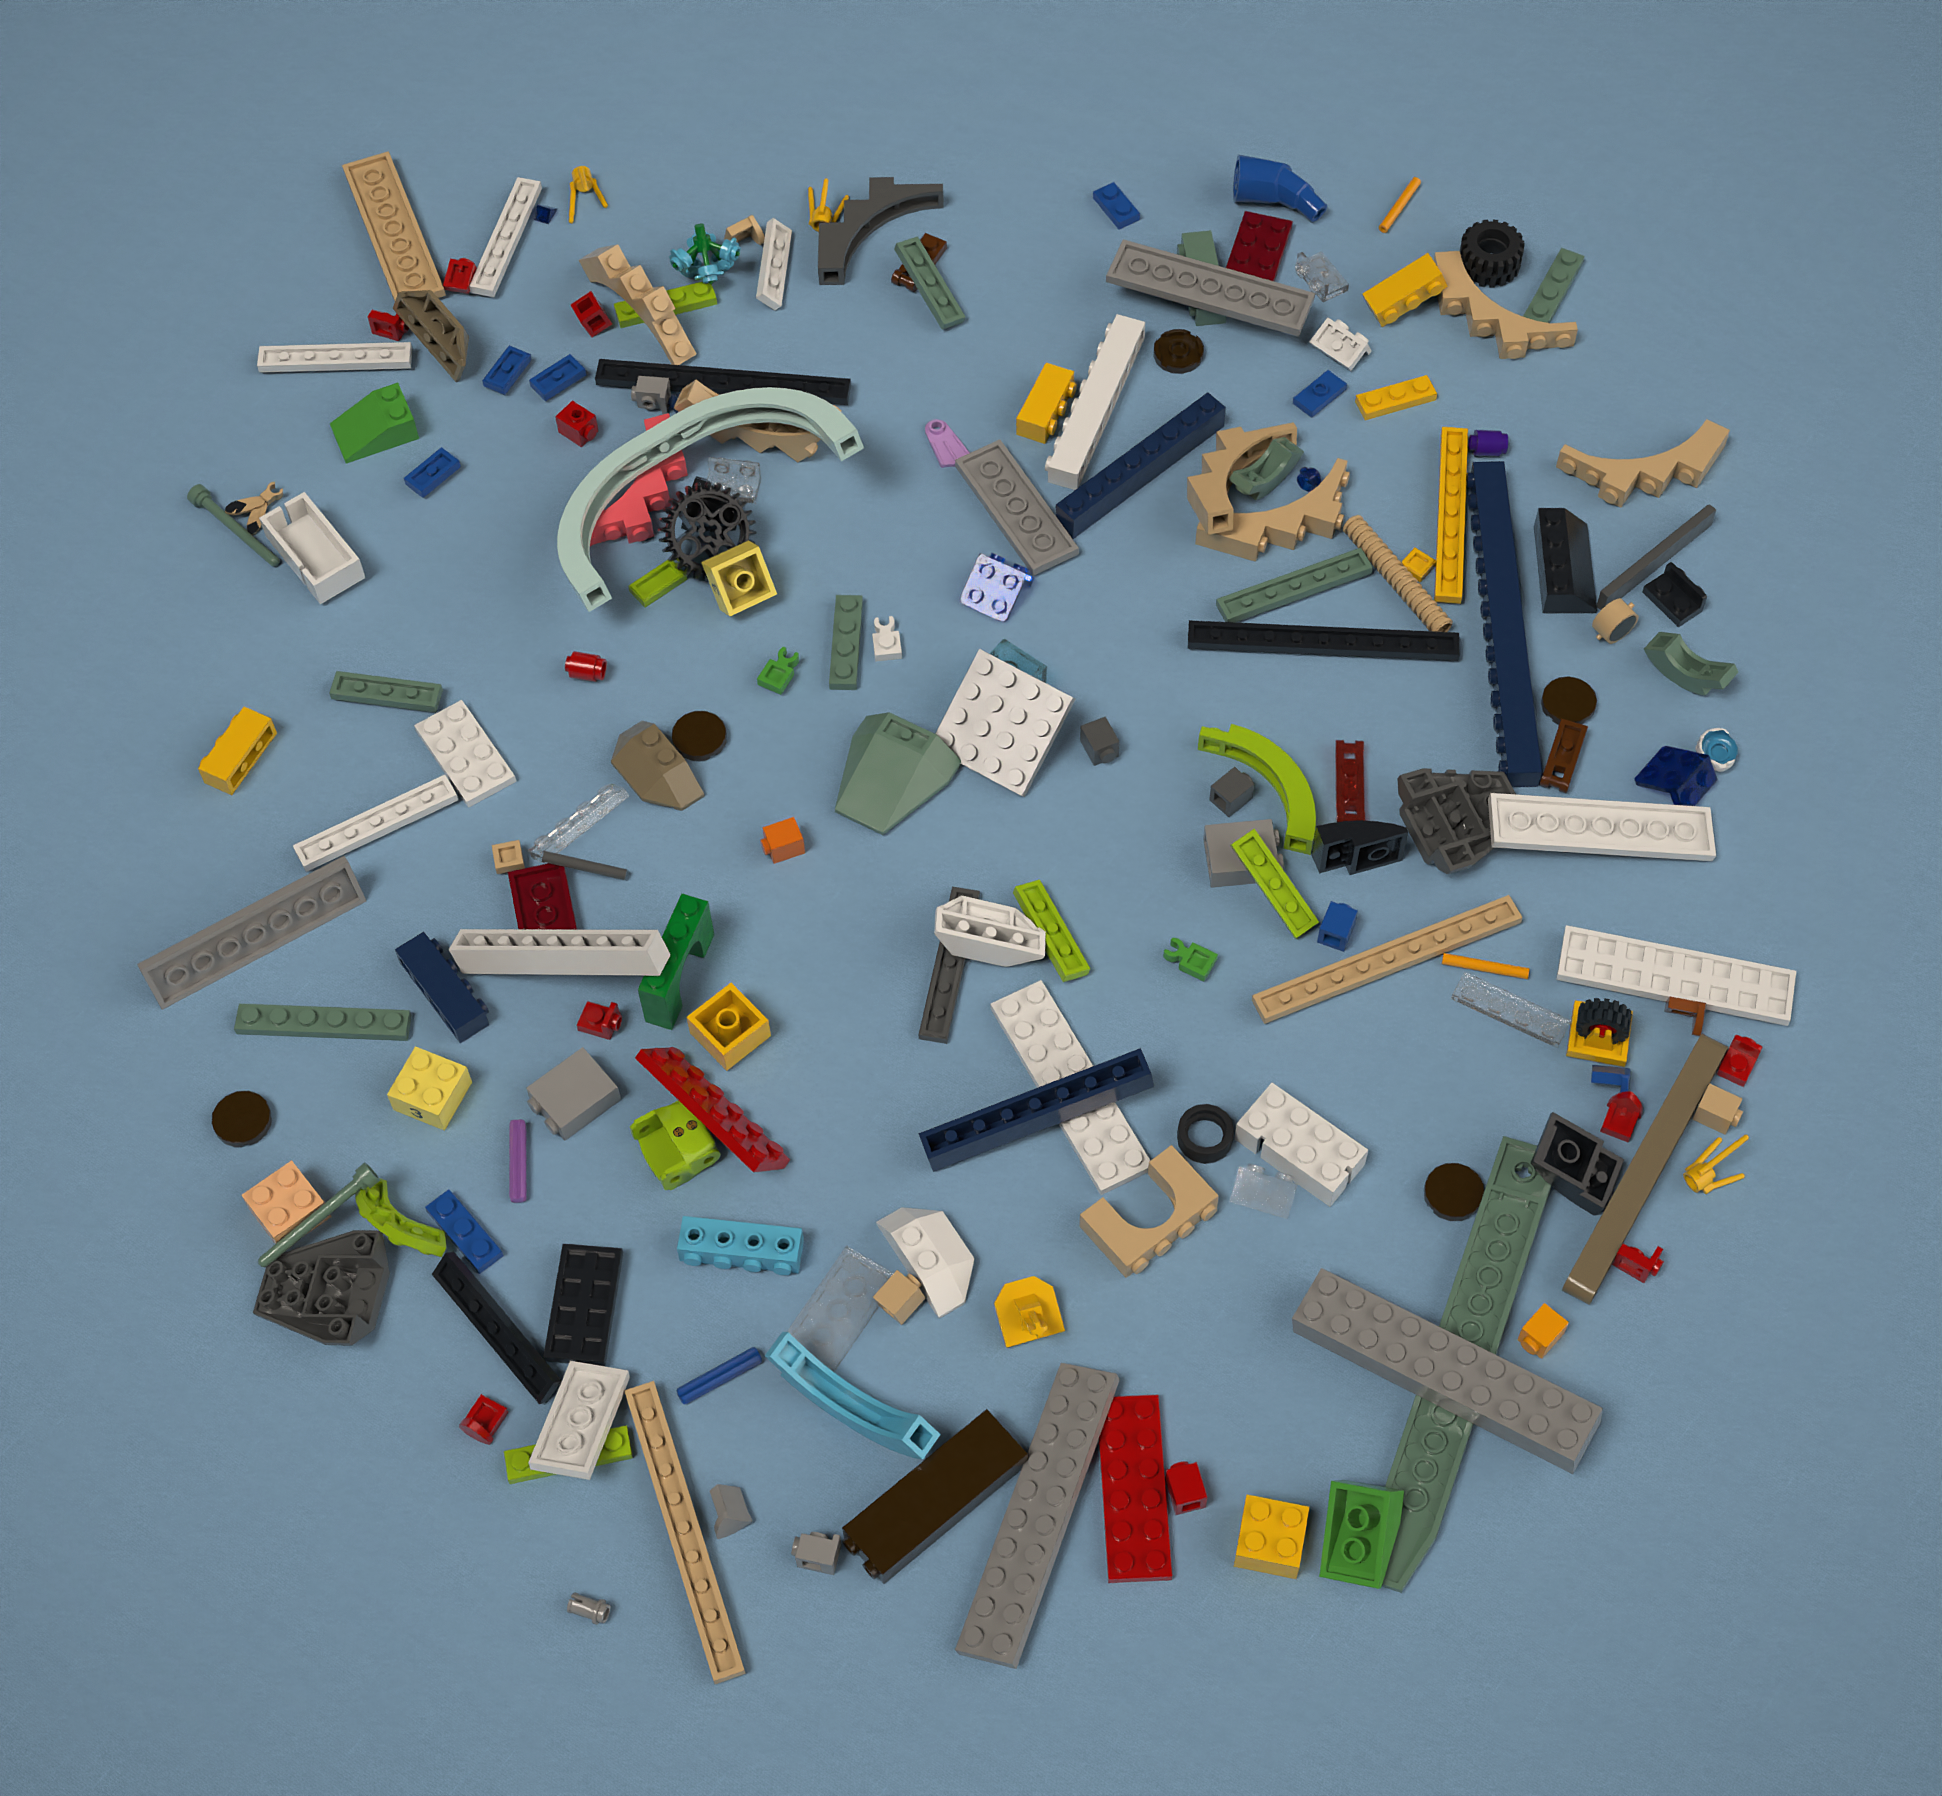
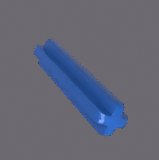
M751 1347L680 1386L676 1390L680 1401L683 1404H688L762 1362L761 1355L755 1347Z

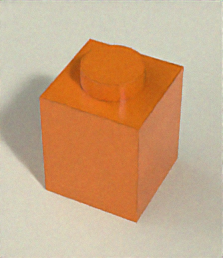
M794 817L762 827L764 838L760 839L761 847L765 856L770 854L774 864L805 854L804 839Z

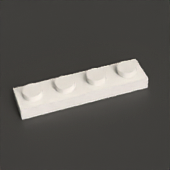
M775 218L769 220L766 225L756 299L773 310H777L782 306L792 234L791 229Z

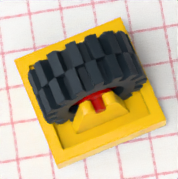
M1594 998V1002L1590 999L1585 1002L1575 1000L1572 1009L1566 1056L1625 1067L1633 1011L1630 1008L1627 1009L1625 1004L1619 1005V1001L1616 1000L1612 1003L1607 998H1604V1001Z

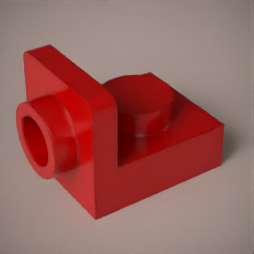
M450 258L443 283L444 289L469 294V285L477 269L475 263L466 258H459V260Z
M371 310L367 316L372 334L400 341L403 334L409 330V327L397 313L393 316L386 312Z
M587 1001L576 1025L577 1030L610 1040L613 1032L619 1030L622 1022V1015L619 1012L618 1004L611 1002L610 1006L606 1007Z
M1735 1035L1716 1075L1744 1087L1763 1047L1751 1038Z
M1623 1243L1612 1265L1640 1282L1645 1283L1650 1274L1654 1277L1657 1275L1664 1263L1660 1259L1663 1248L1658 1246L1652 1257L1648 1258L1638 1248L1629 1247Z

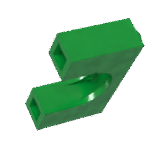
M681 893L662 935L670 957L660 976L644 975L638 988L645 1022L669 1030L673 1029L683 1007L679 988L688 954L704 958L714 937L708 901Z

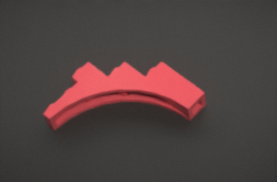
M669 413L644 419L646 431L669 418ZM682 450L637 476L624 495L601 513L595 524L590 546L609 540H616L623 536H627L629 544L654 537L652 522L648 512L670 507L671 504L668 502L670 496L666 481L688 476Z

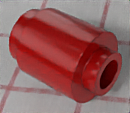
M573 651L571 656H567L565 671L569 673L570 678L596 682L597 680H603L605 677L607 661L601 658L600 655Z

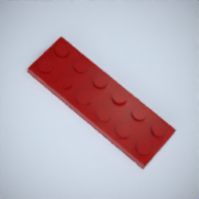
M675 1047L650 1048L639 1051L635 1059L750 1170L762 1172L784 1169L790 1159L783 1153V1148L778 1143L770 1141L763 1134L764 1131L758 1124L750 1122L743 1115L744 1111L738 1105L728 1101L723 1096L724 1092L718 1086L707 1081L704 1078V1073L699 1068L685 1060V1055L682 1051Z
M1159 1396L1113 1397L1099 1436L1108 1583L1172 1580Z

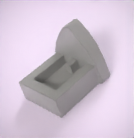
M717 1484L710 1490L718 1515L714 1525L717 1539L732 1535L752 1522L740 1487Z

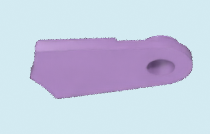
M935 419L926 424L925 434L941 468L955 467L956 459L970 453L946 422Z

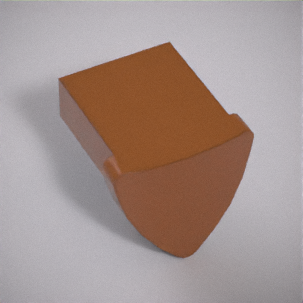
M1670 996L1666 1001L1664 1012L1693 1017L1692 1035H1701L1706 1003Z

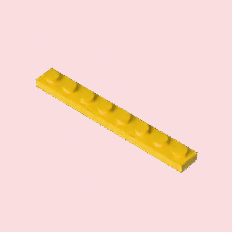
M1442 427L1434 589V600L1436 602L1461 604L1468 428Z

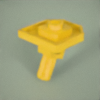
M1035 1276L1003 1285L994 1301V1307L1006 1348L1065 1331L1053 1286Z

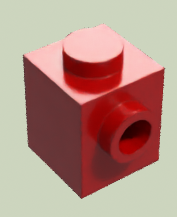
M573 400L555 416L558 432L580 447L594 439L597 432H599L596 415Z

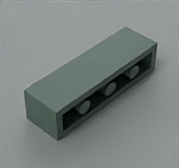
M1211 230L1182 233L1181 244H1177V255L1219 266ZM1188 306L1189 315L1194 316L1196 326L1226 323V316Z

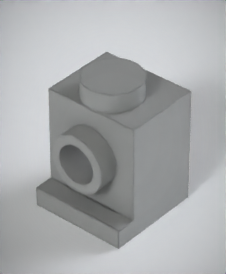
M638 376L637 385L632 386L631 400L637 402L638 408H645L647 410L657 409L662 410V414L668 413L669 405L667 402L671 397L669 378Z
M811 1532L810 1535L801 1533V1537L796 1536L791 1555L795 1556L797 1567L834 1575L842 1546L840 1535L834 1534L832 1540L828 1539L827 1535L819 1532Z

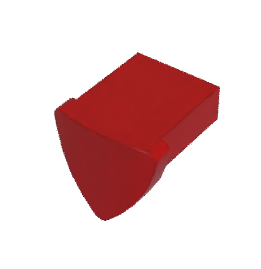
M1626 1091L1618 1093L1608 1100L1607 1106L1609 1109L1600 1132L1629 1142L1637 1118L1641 1119L1643 1107L1633 1092Z
M481 1394L467 1416L459 1424V1428L473 1439L490 1445L494 1440L493 1435L507 1416L508 1410L506 1407Z

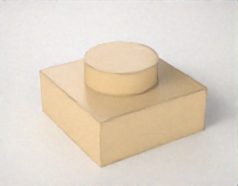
M519 840L492 845L497 874L525 868Z

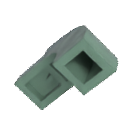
M1285 437L1273 439L1264 454L1253 465L1233 471L1229 480L1236 485L1235 488L1239 492L1251 496L1254 500L1261 499L1286 478L1304 451Z
M1658 632L1644 648L1650 661L1664 676L1678 686L1699 695L1706 696L1712 688L1723 690L1738 673L1734 663L1709 661L1696 655L1688 648L1681 635L1677 633Z

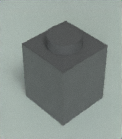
M1106 716L1080 726V741L1094 766L1101 763H1109L1116 757H1119V740Z
M1234 766L1211 785L1209 801L1226 816L1230 817L1253 798L1254 783L1248 774L1240 772Z

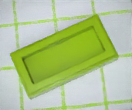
M667 560L630 584L628 588L629 592L644 607H647L685 582L687 576L683 574L684 571L682 569H675L676 563L674 561L669 562Z

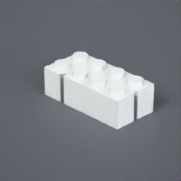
M305 492L284 503L291 524L287 525L280 506L259 518L266 538L303 584L307 585L308 590L319 604L324 603L365 579L360 559Z
M1274 1083L1267 1087L1236 1124L1234 1139L1256 1154L1260 1148L1261 1138L1264 1139L1260 1158L1329 1207L1346 1189L1347 1183L1350 1184L1366 1163L1367 1148Z

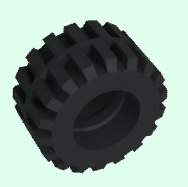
M1488 219L1482 220V223H1473V226L1468 227L1465 233H1463L1460 246L1462 262L1472 281L1479 283V286L1489 285V287H1495L1497 284L1503 286L1505 282L1510 283L1513 281L1514 277H1517L1525 243L1522 240V234L1517 232V228L1508 226L1509 223L1507 222L1500 223L1495 219L1493 221H1488Z

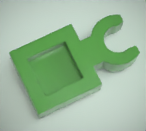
M782 647L778 652V661L769 659L757 678V684L782 695L794 676L793 668L799 663V653L795 652L791 658H785L787 650L786 647Z
M1172 938L1170 946L1176 948L1177 951L1171 952L1165 949L1163 957L1169 962L1179 961V970L1204 982L1216 963L1218 954L1193 942L1187 948L1180 939Z

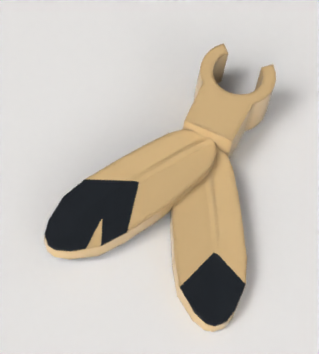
M271 482L260 496L231 502L226 506L225 513L240 515L251 512L247 522V531L254 535L262 526L259 518L266 514L267 506L275 500L282 498L283 489H280L278 493L271 492L272 489H275V482Z

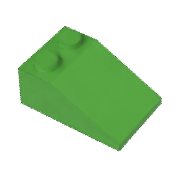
M398 382L372 391L330 423L346 464L419 439L414 418Z
M1350 1480L1331 1481L1319 1577L1381 1589L1401 1521L1404 1490Z

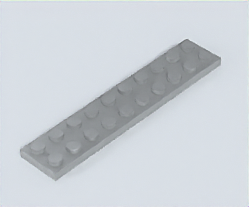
M1060 1363L1028 1450V1461L1022 1466L955 1648L959 1655L1017 1669L1120 1380L1116 1373Z

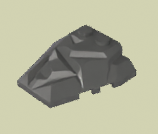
M1422 768L1402 774L1397 778L1398 794L1403 802L1399 809L1400 816L1425 863H1435L1438 870L1451 874L1472 867L1495 848L1491 845L1488 797L1490 793L1516 795L1504 772L1472 770L1469 774H1456V770L1447 769L1445 773H1432L1431 769Z

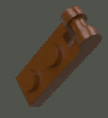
M925 233L920 241L935 265L947 249V241ZM902 264L899 269L894 271L891 283L898 286L902 284L912 292L917 290L916 285Z
M1561 718L1540 786L1547 788L1548 786L1559 788L1560 792L1567 793L1588 726ZM1553 770L1564 773L1563 778L1552 775Z

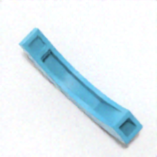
M782 1332L765 1355L782 1372L781 1376L814 1404L857 1433L890 1450L923 1460L941 1435L920 1415L907 1413L888 1406L845 1381L819 1361L789 1332Z

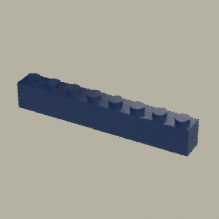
M1207 392L1056 504V517L1071 538H1076L1214 435L1216 431L1222 429L1225 422L1226 407Z
M1141 1048L918 1134L931 1168L935 1172L1153 1088V1078Z

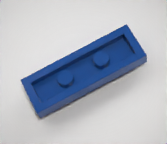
M449 1189L425 1206L427 1213L445 1231L448 1238L479 1274L504 1256L501 1249Z

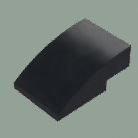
M1366 820L1342 821L1316 826L1312 858L1319 874L1346 866L1349 875L1400 862L1403 860L1408 830L1406 827L1392 823Z
M1552 1112L1549 1115L1531 1160V1165L1555 1190L1595 1216L1606 1209L1624 1159L1602 1147L1604 1141Z

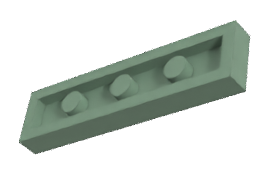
M918 236L896 243L895 252L940 328L943 330L963 323L965 315Z
M1561 247L1523 317L1550 323L1581 268L1585 256Z
M836 595L829 676L830 690H857L863 608L862 595Z
M336 671L329 694L331 699L436 713L443 689L441 684Z

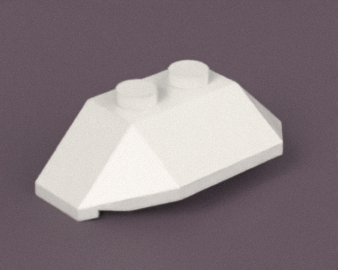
M960 896L945 905L937 907L935 910L934 935L952 955L1004 967L1043 959L1045 956L1046 932L1040 927L1037 928L1028 917L1014 907Z
M902 1207L876 1222L908 1273L913 1275L922 1284L920 1290L939 1319L965 1304L974 1265V1257L943 1211Z

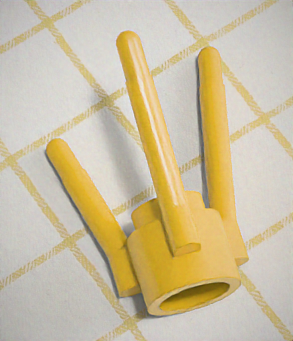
M586 166L576 167L572 171L573 181L570 182L569 223L574 222L576 190L587 192L593 188L603 207H608L596 179L592 178L590 169Z
M827 178L823 182L820 206L817 209L814 206L813 188H808L809 225L818 232L819 223L837 222L844 209V200L849 199V195H845L833 215L831 209L825 206L829 182Z
M1742 1136L1706 1163L1704 1161L1722 1142L1721 1137L1716 1138L1694 1163L1685 1168L1686 1172L1683 1173V1177L1687 1185L1696 1193L1702 1190L1704 1194H1708L1715 1188L1743 1179L1745 1175L1740 1173L1713 1182V1178L1716 1177L1713 1167L1746 1142L1749 1136Z

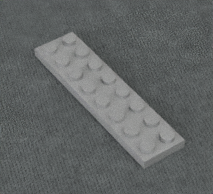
M1124 239L1106 275L1107 283L1298 337L1315 298V293Z
M342 856L137 965L163 1010L366 902V899L345 856Z

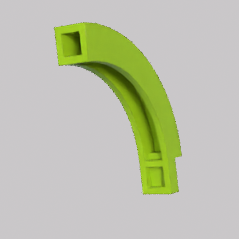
M1231 724L1229 732H1224L1218 728L1202 726L1199 733L1198 750L1235 759L1260 773L1276 790L1284 806L1287 831L1283 849L1311 855L1316 827L1315 803L1309 784L1293 759L1271 740L1247 728Z

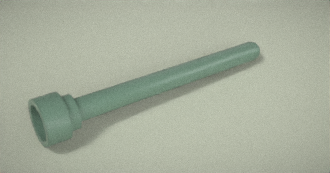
M197 484L190 489L187 499L195 507L206 508L271 566L279 564V558L212 501L208 489L202 484Z
M364 1162L355 1170L356 1174L352 1176L353 1180L260 1256L258 1264L261 1267L270 1265L361 1188L365 1190L367 1187L372 1188L380 1181L378 1175Z

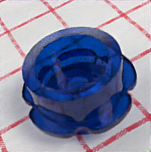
M1302 467L1296 479L1298 485L1308 492L1315 489L1321 483L1320 473L1312 467Z

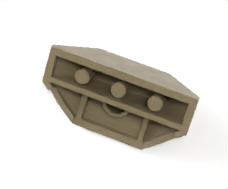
M432 290L399 292L393 310L455 382L459 381L466 366L469 336L464 327Z
M640 721L619 735L611 764L642 801L660 806L674 807L676 810L683 811L705 797L686 760L654 723Z

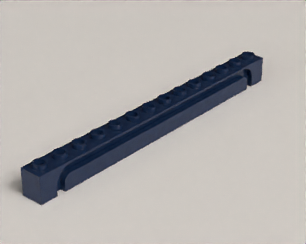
M1504 461L1473 462L1471 472L1466 474V488H1471V493L1468 496V507L1473 509L1474 514L1471 515V530L1476 531V536L1473 538V551L1478 552V558H1476L1475 563L1476 574L1481 575V579L1478 580V594L1483 595L1480 613L1481 617L1486 619V623L1483 624L1484 640L1488 639L1489 645L1486 646L1485 650L1486 662L1491 663V668L1488 669V683L1493 684L1494 691H1491L1490 697L1491 707H1496V714L1493 716V728L1498 730L1499 737H1496V753H1501L1498 772L1505 773L1512 787H1538L1542 768Z

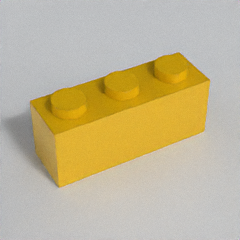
M1426 253L1362 294L1371 312L1381 327L1395 322L1398 317L1409 310L1417 308L1430 297L1438 295L1448 286L1442 272L1429 253Z
M1045 363L1016 418V435L1043 444L1046 443L1049 435H1054L1059 416L1063 417L1065 414L1068 398H1073L1076 392L1077 383L1074 382V371Z
M243 706L241 711L232 718L224 734L217 738L215 746L210 753L201 760L198 770L204 783L233 795L277 734L272 719Z

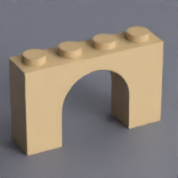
M1172 1145L1152 1159L1148 1166V1175L1169 1197L1174 1207L1173 1214L1165 1223L1148 1229L1132 1226L1114 1210L1104 1197L1080 1214L1079 1227L1125 1278L1132 1273L1138 1274L1142 1272L1149 1264L1148 1261L1156 1255L1162 1256L1171 1248L1172 1242L1179 1237L1181 1239L1187 1237L1194 1230V1225L1202 1219L1204 1221L1209 1220L1217 1212L1219 1195Z

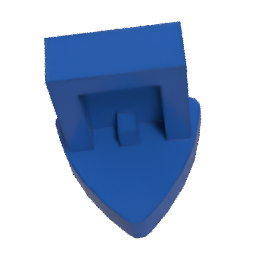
M1592 1065L1591 1083L1620 1085V1093L1629 1091L1631 1070L1624 1067Z

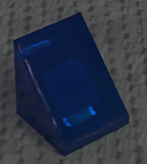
M537 205L534 220L549 224L557 208Z

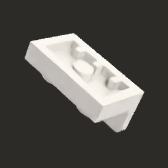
M1327 317L1309 342L1313 347L1349 371H1352L1364 353L1369 355L1372 352L1368 345L1369 340L1358 332L1355 335L1349 332V327L1341 320L1337 319L1334 322Z

